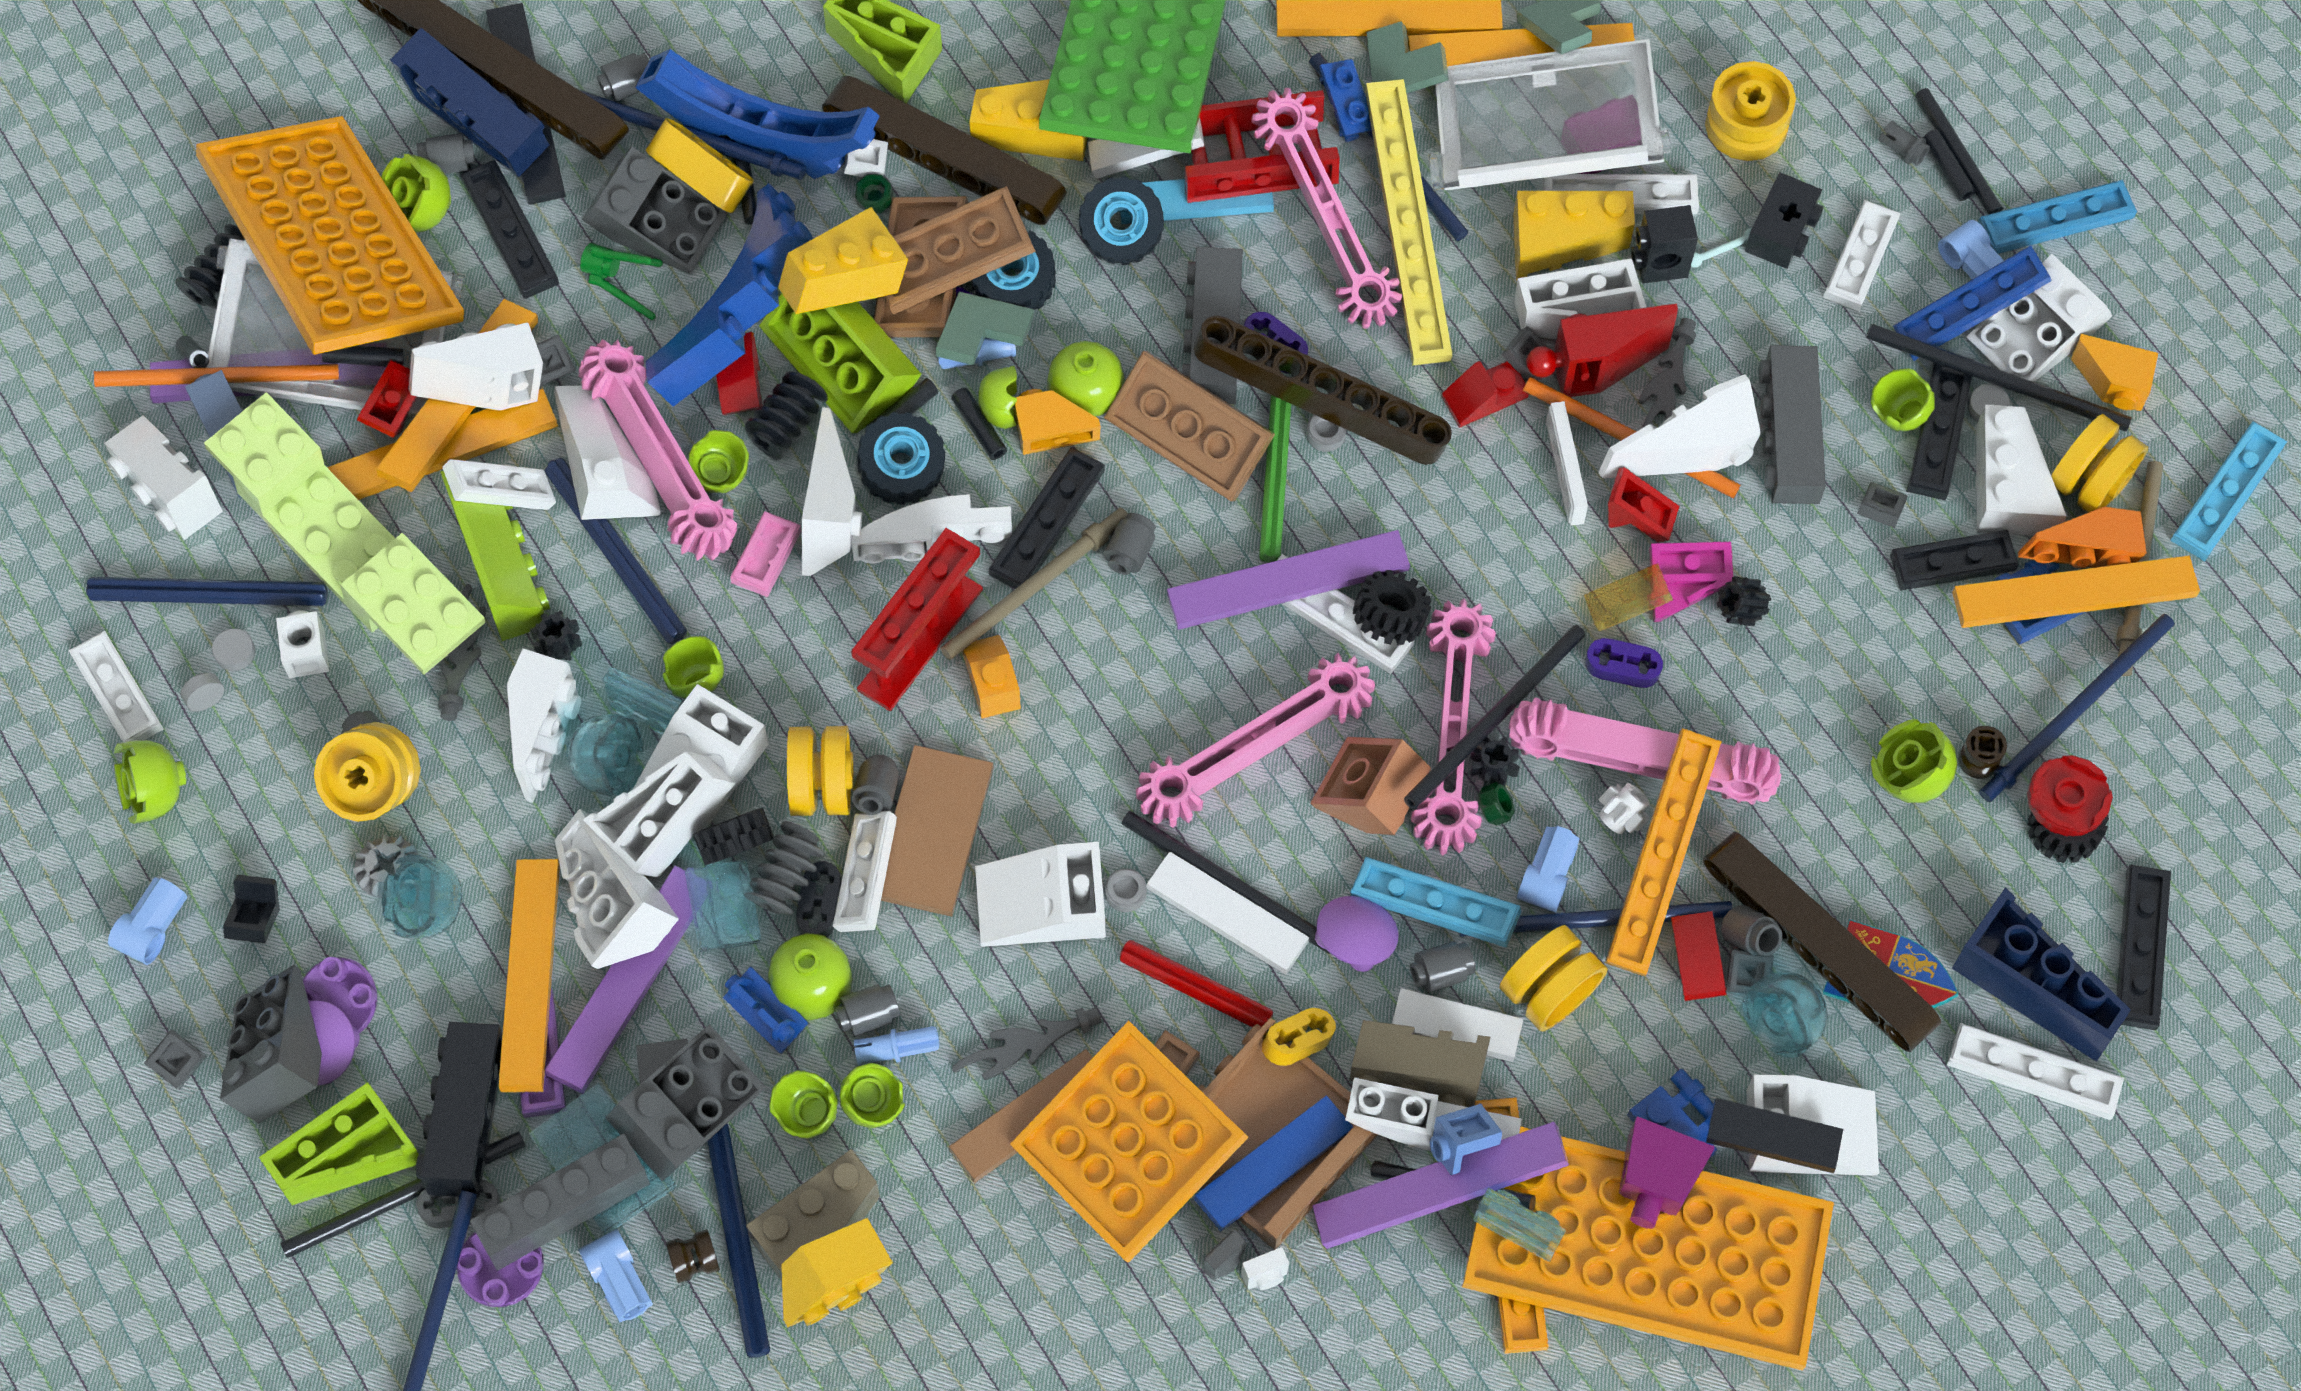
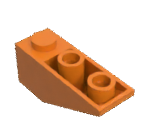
M2105 506L2037 532L2018 551L2019 558L2034 559L2038 563L2055 562L2070 564L2075 568H2097L2135 563L2147 554L2141 512Z

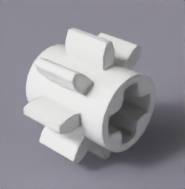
M1627 783L1623 788L1619 784L1615 787L1611 785L1598 799L1604 805L1599 813L1601 820L1618 834H1622L1625 830L1629 833H1632L1634 830L1638 832L1651 818L1644 812L1650 804L1648 798L1639 788L1630 783Z

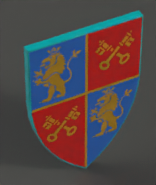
M1849 919L1846 929L1933 1008L1958 997V991L1948 971L1930 951L1904 936ZM1826 982L1823 995L1850 1003L1830 983Z

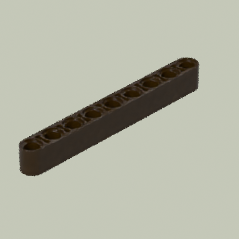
M357 0L366 9L409 37H412L420 28H423L470 69L482 76L499 93L503 92L509 95L517 106L526 112L532 113L542 123L598 159L604 160L629 132L625 122L614 112L439 0Z

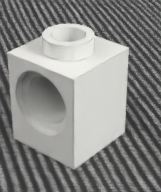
M295 611L286 617L276 618L281 662L288 677L295 678L329 672L325 630L317 611ZM303 637H310V640L306 644L299 646L295 645V643L299 639Z

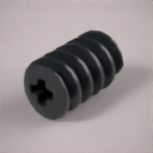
M226 224L224 227L225 233H218L215 236V244H208L205 247V255H198L194 259L195 267L188 266L185 268L183 273L185 278L178 277L175 280L177 287L197 304L202 306L208 305L217 309L218 301L214 295L216 293L220 294L230 242L244 244L245 241L239 228L232 224ZM246 266L245 276H248L250 274V270Z
M794 371L785 373L782 377V383H778L773 388V395H768L763 401V406L758 407L754 412V418H750L745 423V431L750 440L759 450L774 460H780L783 457L777 445L786 449L792 446V442L786 434L799 437L802 433L796 422L806 426L811 422L805 410L812 414H817L820 410L819 405L814 399L820 402L828 400L827 393L817 382Z

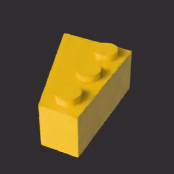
M1050 79L976 89L969 121L970 135L999 150L1084 161L1088 137L1039 129V118Z
M1517 191L1513 212L1516 281L1518 278L1528 277V274L1549 268L1550 271L1560 269L1562 264L1583 258L1584 261L1630 248L1635 227L1633 191Z
M870 207L788 252L778 288L796 314L897 294L908 258L873 208Z

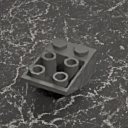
M631 146L613 168L582 220L612 241L651 258L660 259L663 263L690 274L728 212L717 207L677 176Z
M292 965L278 975L271 976L265 984L251 993L242 995L233 1008L234 1020L231 1035L227 1042L229 1049L226 1066L222 1072L223 1083L220 1100L257 1123L263 1122L314 1090L318 1084L322 1052L301 971L295 965Z
M709 1024L620 1101L605 1118L620 1135L625 1134L634 1151L663 1182L762 1093L766 1086Z

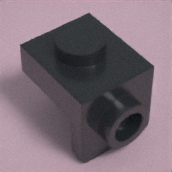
M236 875L233 882L235 900L223 925L224 938L266 943L280 910L277 882L275 879Z

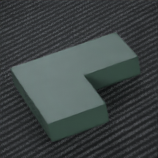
M1542 0L1517 10V22L1562 55L1592 42V30L1580 21L1599 14L1600 1Z
M1402 21L1367 32L1372 82L1404 79L1407 94L1449 81L1446 52L1441 42L1409 52L1407 29Z
M959 292L936 346V356L974 365L985 337L1023 346L1034 319V309Z

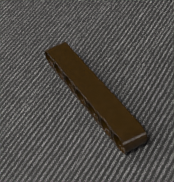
M843 76L822 104L823 112H846L870 107L880 115L873 129L875 130L873 139L888 142L887 150L981 197L1007 186L1019 215L1038 225L1047 224L1066 196V188L1051 175L852 76Z
M1219 315L1211 316L1201 325L1193 350L1197 359L1202 363L1424 465L1437 462L1451 440V426L1442 417L1226 317ZM1209 338H1215L1220 343H1214L1211 340H1209ZM1244 354L1252 355L1256 360H1251ZM1281 371L1290 373L1292 377L1285 376ZM1316 387L1323 388L1328 393H1322ZM1352 404H1357L1361 406L1364 410H1359L1355 408ZM1388 420L1396 422L1400 427L1393 426ZM1424 437L1431 438L1435 444L1428 442Z
M1732 832L1703 858L1706 869L1724 888L1743 905L1774 919L1782 931V941L1901 1049L1911 1052L1941 1024L1939 1015L1927 1001L1738 832Z

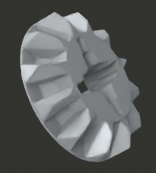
M383 834L381 838L374 841L367 840L366 846L361 852L356 853L353 871L357 883L363 891L376 898L389 899L398 897L413 887L420 875L421 861L414 845L407 842L401 835L397 838ZM381 855L382 858L385 857L388 861L396 858L393 862L395 877L384 869L377 872L380 868L378 856Z

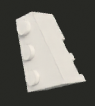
M1632 259L1518 278L1514 300L1521 330L1528 326L1538 337L1557 339L1560 319H1566L1574 314H1586L1589 316L1646 308Z
M1985 404L1976 425L1977 532L1991 533L2008 530L2009 534L2034 536L2037 532L2063 523L2067 517L2025 407Z
M142 415L104 443L111 455L107 463L121 480L127 476L132 481L133 485L130 488L144 506L151 503L158 510L154 515L167 532L175 529L185 540L223 511L206 475L200 470L194 472L187 465V462H189L187 457L181 451L177 453L169 445V440Z
M685 751L644 778V783L628 793L623 792L613 799L614 802L597 814L591 813L582 820L636 874L660 877L693 837V834L697 832L736 784L708 756Z

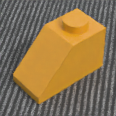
M2081 334L2073 350L2071 360L2102 402L2113 404L2122 410L2141 411L2151 391L2158 353Z
M1030 389L1016 397L1017 402L1013 406V413L1023 455L1100 440L1101 426L1099 419L1053 390L1042 392L1041 389Z
M996 635L976 640L964 649L962 653L981 719L1021 709L1018 682L1009 652L1001 636Z

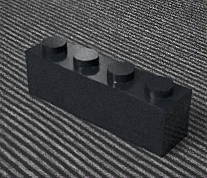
M449 1022L446 1037H441L439 1040L438 1061L441 1062L439 1075H434L431 1082V1100L434 1101L432 1114H426L423 1126L424 1139L427 1140L425 1153H419L416 1162L417 1179L422 1180L428 1195L459 1197L461 1191H467L477 1194V1198H479L499 1087L503 1035L499 1024Z

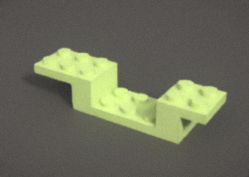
M267 392L204 442L205 448L233 476L237 493L372 633L379 628L423 675L485 623V617L403 533L394 538L324 465L321 448Z

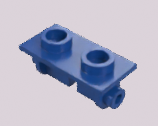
M1353 59L1321 64L1319 66L1322 74L1320 83L1324 84L1330 104L1334 107V115L1340 129L1338 131L1339 136L1344 137L1345 142H1351L1360 137L1359 133L1372 131L1367 99Z
M751 966L741 978L735 974L725 983L728 992L723 998L780 1054L787 1049L809 1024L798 1011L781 1003L771 990L770 984Z

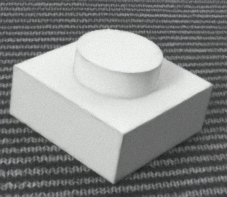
M873 139L866 148L847 153L844 174L862 178L867 174L883 176L888 142Z
M1280 1247L1242 1263L1241 1276L1247 1290L1259 1286L1260 1290H1266L1284 1280L1283 1276L1288 1274L1289 1261L1283 1248Z

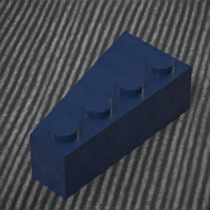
M420 28L390 59L414 100L457 132L463 133L465 138L471 139L473 144L517 177H520L550 145L542 132L545 126L535 115L530 112L524 114L508 95L503 92L499 93L482 76L470 69L423 28Z
M2005 887L1963 947L1952 969L2097 1062L2131 1009L2092 971L2086 972L2072 958L2074 953L2063 943L2058 945L2042 929L2044 924L2032 912L2027 915L2014 902L2016 897Z

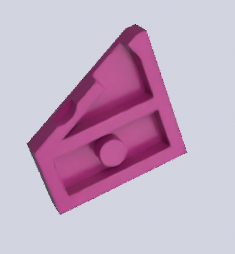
M1731 542L1652 543L1649 547L1654 622H1661L1718 592L1720 588L1726 587L1725 583L1732 582Z

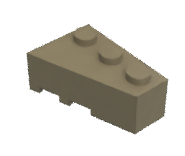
M1363 1020L1349 1081L1359 1078L1439 1095L1438 1101L1471 1107L1475 1104L1491 1037L1478 1035L1476 1043L1452 1040L1453 1032L1439 1030L1437 1038L1415 1034V1028L1412 1026Z
M850 1149L748 1223L746 1228L750 1240L782 1281L781 1264L800 1246L861 1221L866 1217L880 1197L877 1181L854 1151Z

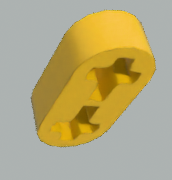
M1320 1008L1306 1009L1271 1026L1262 1043V1052L1270 1062L1276 1065H1291L1327 1047L1336 1030V1023L1333 1017L1325 1010ZM1308 1026L1314 1029L1306 1033ZM1292 1040L1290 1047H1288L1285 1043Z

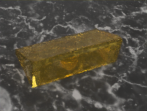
M1658 563L1584 594L1592 619L1599 632L1673 601Z

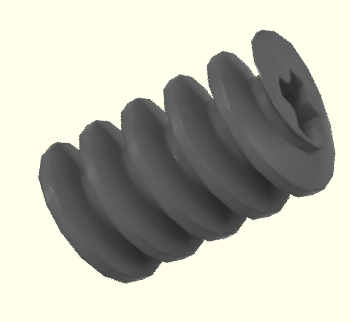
M784 821L780 827L785 835L778 834L772 840L777 849H768L765 853V858L769 864L761 863L757 867V872L761 878H752L749 882V887L754 893L745 892L743 895L752 903L772 913L792 915L794 911L785 903L786 900L800 901L801 896L793 889L794 885L805 887L809 885L808 880L801 873L803 870L816 872L817 867L809 858L810 856L823 858L825 853L817 846L820 839L814 833L798 824Z

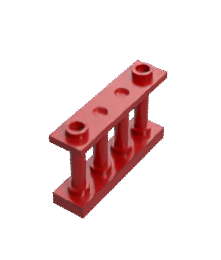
M1323 90L1300 92L1306 95L1302 106L1313 104L1316 108L1310 117L1318 120V122H1323ZM1300 93L1291 94V98L1296 100ZM1268 97L1202 105L1199 117L1203 137L1226 134L1231 160L1209 163L1205 146L1191 150L1193 165L1185 166V194L1187 203L1300 189L1280 145L1274 143L1272 148L1268 150V156L1246 157L1241 132L1256 130L1260 127L1252 123L1253 114L1261 113L1256 107L1259 100L1269 102ZM1280 114L1275 117V122L1279 127L1295 125L1293 118L1287 114ZM1318 129L1306 130L1332 185L1339 184L1340 157L1337 147L1322 149ZM1302 151L1297 152L1313 186L1317 187L1318 184Z
M947 527L943 530L851 650L852 658L871 669L857 687L859 693L888 711H892L983 591V586L965 576L980 556V547Z

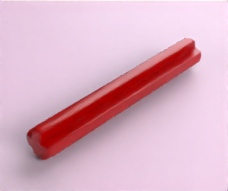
M1128 940L1121 950L1120 961L1251 1027H1254L1256 1024L1262 1027L1270 1018L1273 1019L1274 1012L1272 1009L1133 940Z

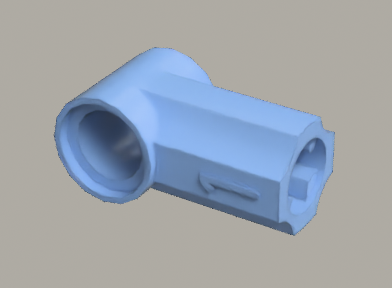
M1975 220L1967 221L1938 242V250L1943 260L1954 269L1962 268L1971 279L1976 278L2004 261L1990 246L1991 242L1986 230Z
M1546 826L1534 861L1526 869L1516 899L1556 913L1568 881L1566 875L1573 862L1580 838L1566 828Z
M154 877L130 914H123L115 922L109 934L108 945L145 965L151 964L162 950L166 937L165 931L186 901L187 895L173 883L163 878Z
M617 1229L578 1249L594 1282H599L606 1295L605 1298L619 1322L632 1320L643 1314L646 1309L653 1305L632 1265L634 1260Z

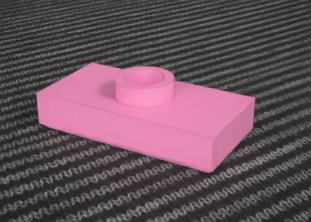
M764 511L730 576L731 583L768 597L802 532L801 525Z

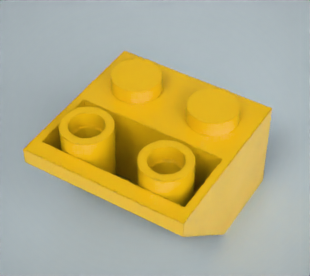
M868 1218L800 1246L781 1264L783 1320L787 1328L802 1321L807 1326H810L825 1318L830 1313L828 1309L835 1306L840 1311L846 1310L862 1300L861 1293L874 1288L882 1282L880 1274L893 1262Z

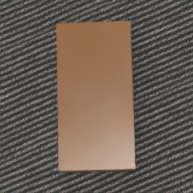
M1005 186L893 236L908 258V262L898 293L887 295L885 298L894 315L1036 252L1008 187Z
M966 196L892 197L887 230L893 237L969 203ZM956 287L894 315L889 308L885 296L877 297L874 320L890 338L941 337L956 300Z
M1148 351L1141 353L1104 416L1106 420L1230 501H1236L1275 436V433Z
M914 745L894 813L897 820L881 901L953 917L994 770L993 762Z

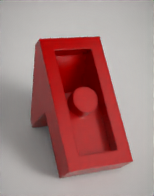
M390 360L358 415L357 421L393 438L400 434L404 428L408 413L418 397L411 395L408 389L410 369Z
M1478 361L1443 391L1441 398L1460 428L1528 398L1529 394L1523 391L1526 383L1522 376L1508 361L1488 370L1484 368L1481 361Z
M1625 467L1619 468L1608 501V526L1615 528L1632 524L1658 543L1668 541L1680 506Z

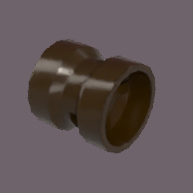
M1978 726L1968 734L1958 757L1959 765L1963 772L1976 779L1992 776L1993 771L2000 765L2001 760L2006 754V738L2002 732L1991 726Z
M708 1229L696 1232L691 1239L685 1241L677 1238L666 1242L678 1283L691 1280L693 1274L698 1272L710 1274L720 1270ZM695 1248L698 1262H695L691 1249Z

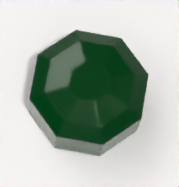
M867 174L856 183L855 199L863 210L872 207L875 213H882L891 205L893 188L882 175Z
M1497 782L1481 788L1478 794V803L1485 820L1496 826L1511 821L1515 809L1513 799L1507 788Z

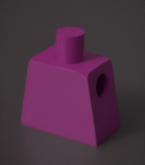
M1637 1116L1628 1135L1619 1188L1620 1195L1636 1201L1630 1220L1640 1227L1653 1229L1660 1211L1676 1216L1713 1153L1715 1146Z

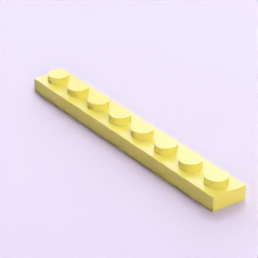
M1404 79L1366 83L1365 93L1396 273L1400 282L1399 290L1400 294H1402L1401 302L1412 366L1449 362L1452 359V349Z

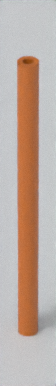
M338 364L94 371L95 387L191 384L200 376L214 374L222 370L228 383L339 380Z
M1532 377L1528 379L1523 389L1524 392L1550 405L1551 403L1565 401L1567 414L1620 441L1637 432ZM1715 471L1684 473L1733 499L1741 484Z

